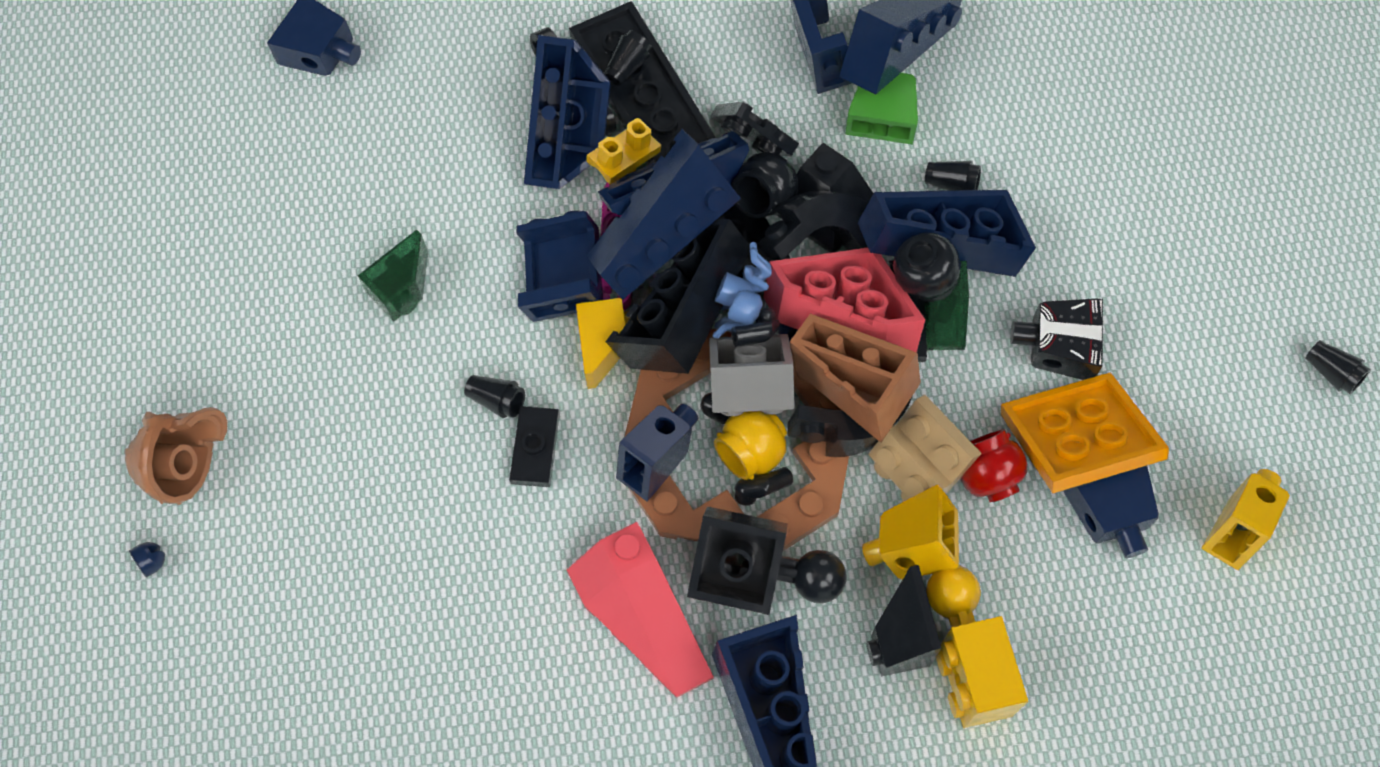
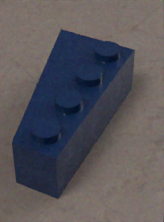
M878 0L860 8L839 77L876 95L957 25L962 15V8H960L962 0Z
M683 129L674 138L676 143L666 157L661 156L653 166L654 173L642 189L637 188L629 198L631 203L621 217L616 216L587 254V258L601 277L622 300L741 199L700 145Z
M1008 190L874 192L858 221L859 228L870 253L895 257V253L901 244L912 235L922 232L937 233L948 238L958 250L961 268L1013 277L1017 276L1036 249Z
M797 615L717 640L712 652L714 663L753 767H817L813 735H811L809 724L808 696L805 694L802 672L804 668L802 651L799 649Z

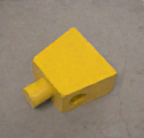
M1260 469L1257 473H1251L1227 501L1201 549L1234 569L1239 570L1271 538L1290 495L1288 491L1280 487V476L1268 469ZM1240 524L1247 528V530H1238L1236 527Z
M939 485L932 486L883 512L880 516L879 538L862 545L866 562L870 566L885 562L894 575L902 580L910 566L919 565L922 576L959 567L958 510Z

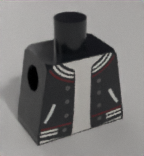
M1103 299L1045 301L1039 303L1032 322H1012L1010 343L1032 346L1031 365L1034 368L1081 380L1095 377L1101 370L1103 363Z

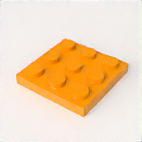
M1111 372L1001 404L1002 418L1052 494L1168 459V445Z

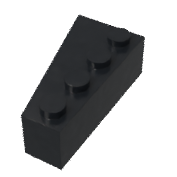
M730 219L715 220L673 256L674 263L671 267L661 274L657 273L649 284L653 290L641 306L634 303L625 316L629 321L621 332L613 331L605 342L630 369L689 374L723 307L722 304L715 302V297L724 275L728 272L738 276L750 253L749 243Z

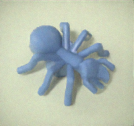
M755 242L750 243L749 248L751 262L756 267L752 265L744 266L743 278L726 272L718 288L715 302L723 305L721 310L729 309L727 313L728 317H723L715 323L714 327L717 330L712 335L715 339L720 338L726 331H731L732 327L753 324L759 316L762 308V299L757 293L768 290L769 285L764 280L771 276L772 270L770 263L758 253Z

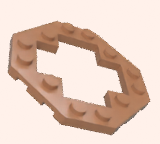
M716 329L710 330L689 374L652 370L640 371L625 436L657 406L662 405L672 411L666 402L667 399L711 373L709 338H713L712 335ZM726 331L721 337H731V332ZM793 360L794 392L802 403L806 406L841 410L796 372ZM803 441L793 448V455L809 475L812 482L757 516L759 518L788 523L783 551L827 524L839 514L849 456H826V442L824 441L818 443ZM670 475L648 502L629 489L661 537L676 540L677 538L698 542L702 519L707 506L744 514L728 490L693 510Z

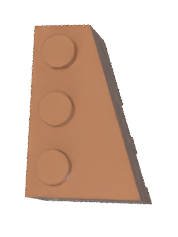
M809 314L790 341L796 372L881 443L921 383L917 352L813 314Z

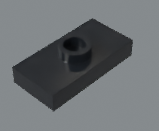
M520 406L509 478L512 485L551 486L560 418L559 409Z

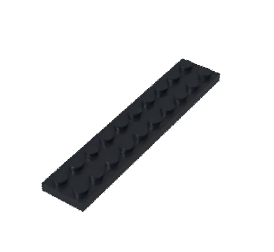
M632 1L569 28L571 39L578 41L603 73L620 36L626 35L629 30L641 34L652 45L649 51L650 58L624 81L621 86L611 83L609 99L610 105L625 130L628 123L639 118L651 129V136L661 144V152L646 161V166L658 161L661 156L666 157L676 143L674 138L681 129L697 143L716 138ZM735 204L718 218L730 219L749 244L752 242L757 244L765 237L766 229L771 226L766 217L757 219L748 217ZM757 247L758 253L768 262L779 260L764 256ZM750 253L738 275L740 278H743L744 266L752 265L756 267L751 262ZM789 254L784 259H790ZM764 291L758 292L757 294L764 300Z

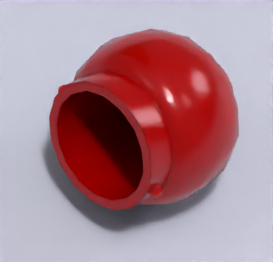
M1005 429L985 434L970 441L982 454L960 478L965 489L970 494L976 497L987 496L989 502H996L1020 491L1018 483L1024 480L1027 474L1025 454L1015 441L1009 440L1011 435L1006 433Z

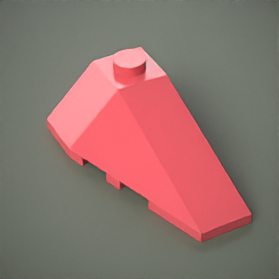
M638 522L599 540L567 569L584 607L594 617L596 616L611 631L612 635L623 643L676 698L714 679Z

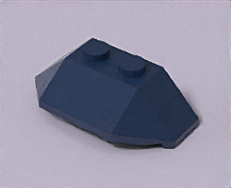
M538 35L524 175L525 185L561 189L591 166L587 162V154L598 148V143L605 139L611 81L577 40Z
M734 131L723 134L720 138H712L698 143L730 185L734 178H736L749 152L748 143ZM656 162L629 173L611 183L609 187L598 191L601 200L612 213L618 215L624 213L631 203L629 198L637 188L642 189L654 173L652 168Z

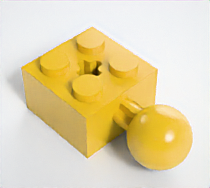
M959 565L955 569L941 570L933 573L926 587L929 604L937 614L948 618L951 629L941 643L942 649L936 656L941 675L943 677L948 676L952 692L948 693V701L954 718H960L963 728H968L1013 717L1029 701L1002 616L975 621L973 611L980 601L981 589L976 576L967 568Z

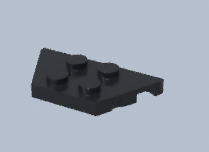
M744 101L718 104L710 115L712 119L722 124L721 128L725 131H734L737 135L753 142L751 147L758 153L771 152L791 157L799 145L797 141L780 130L768 119L763 120L751 112L753 107Z

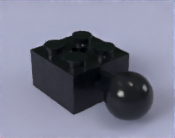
M707 506L702 519L687 597L770 615L777 580L793 583L803 598L810 602L821 604L836 599L842 593L846 585L847 574L845 566L839 557L826 550L810 551L800 559L782 556L788 523ZM734 553H740L746 560H743L741 566L733 565V558L730 556H733Z

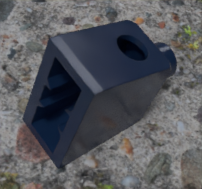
M297 0L267 42L277 64L323 76L330 75L339 61L351 66L355 65L361 55L360 46L352 43L353 37L347 21L316 0Z
M680 404L674 412L665 406H657L619 442L616 479L648 502L688 453L692 427L699 419L697 413L686 404Z
M1147 466L1063 490L1095 543H1102L1117 538L1126 559L1136 557L1149 550L1141 531L1149 529L1158 519L1159 513Z

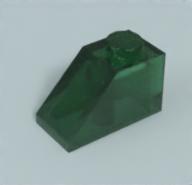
M415 230L358 275L365 292L393 322L399 317L411 313L417 307L418 302L423 299L428 249L422 234Z
M960 261L961 269L958 285L950 295L935 302L925 301L927 350H965L969 306L967 261Z

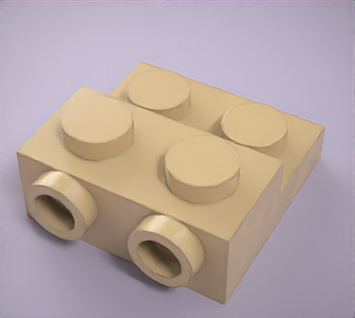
M923 395L914 401L900 421L890 429L882 443L878 441L868 455L875 462L874 469L876 473L882 478L891 479L902 491L901 498L904 502L935 485H939L947 494L982 453L926 395Z

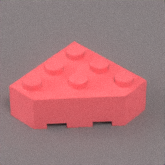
M860 248L769 262L772 274L766 279L769 288L767 291H764L763 298L768 307L775 311L776 320H779L781 324L798 330L809 314H813L917 352L925 318L908 293L898 284L895 274L881 254L870 253L868 248Z

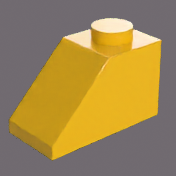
M621 298L576 304L584 373L588 389L596 388L620 359L605 341L613 331L620 333L629 321L625 316L628 311L623 310Z

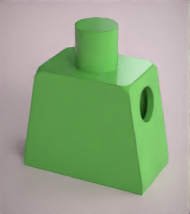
M900 73L876 95L858 86L849 108L845 135L913 145L918 124L916 78L912 74Z

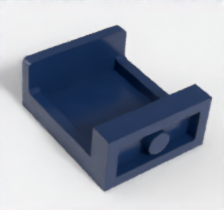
M790 0L794 26L817 94L851 84V82L839 77L848 48L844 33L841 32L821 38L817 26L829 21L827 0Z
M568 211L562 216L549 219H533L527 224L516 226V234L524 242L526 292L518 293V308L532 322L577 313L576 304L603 300L602 277L587 258V254L599 240V227L586 211Z

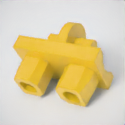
M636 118L628 123L627 129L615 137L608 136L600 141L598 148L587 154V162L598 169L605 180L611 185V183L623 176L636 171L638 166L660 153L661 144L651 136V129L641 119Z

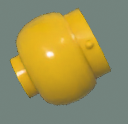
M747 411L738 416H731L726 421L722 433H717L714 447L722 462L735 476L744 480H753L754 475L766 474L781 462L786 453V440L784 437L787 435V431L782 421L775 414H765L762 411Z

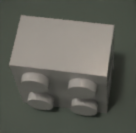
M788 334L773 335L765 342L738 347L734 346L732 337L709 338L713 413H721L726 416H738L747 411L779 414L785 410L794 409V366Z

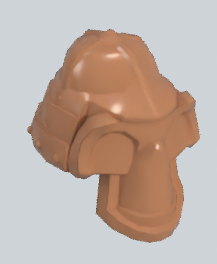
M214 407L203 408L191 413H179L176 416L171 414L157 415L152 412H146L142 418L143 427L139 429L137 436L124 451L127 471L134 483L151 498L159 501L160 504L181 505L183 502L192 499L202 487L210 469L213 441H223L227 433L226 416Z

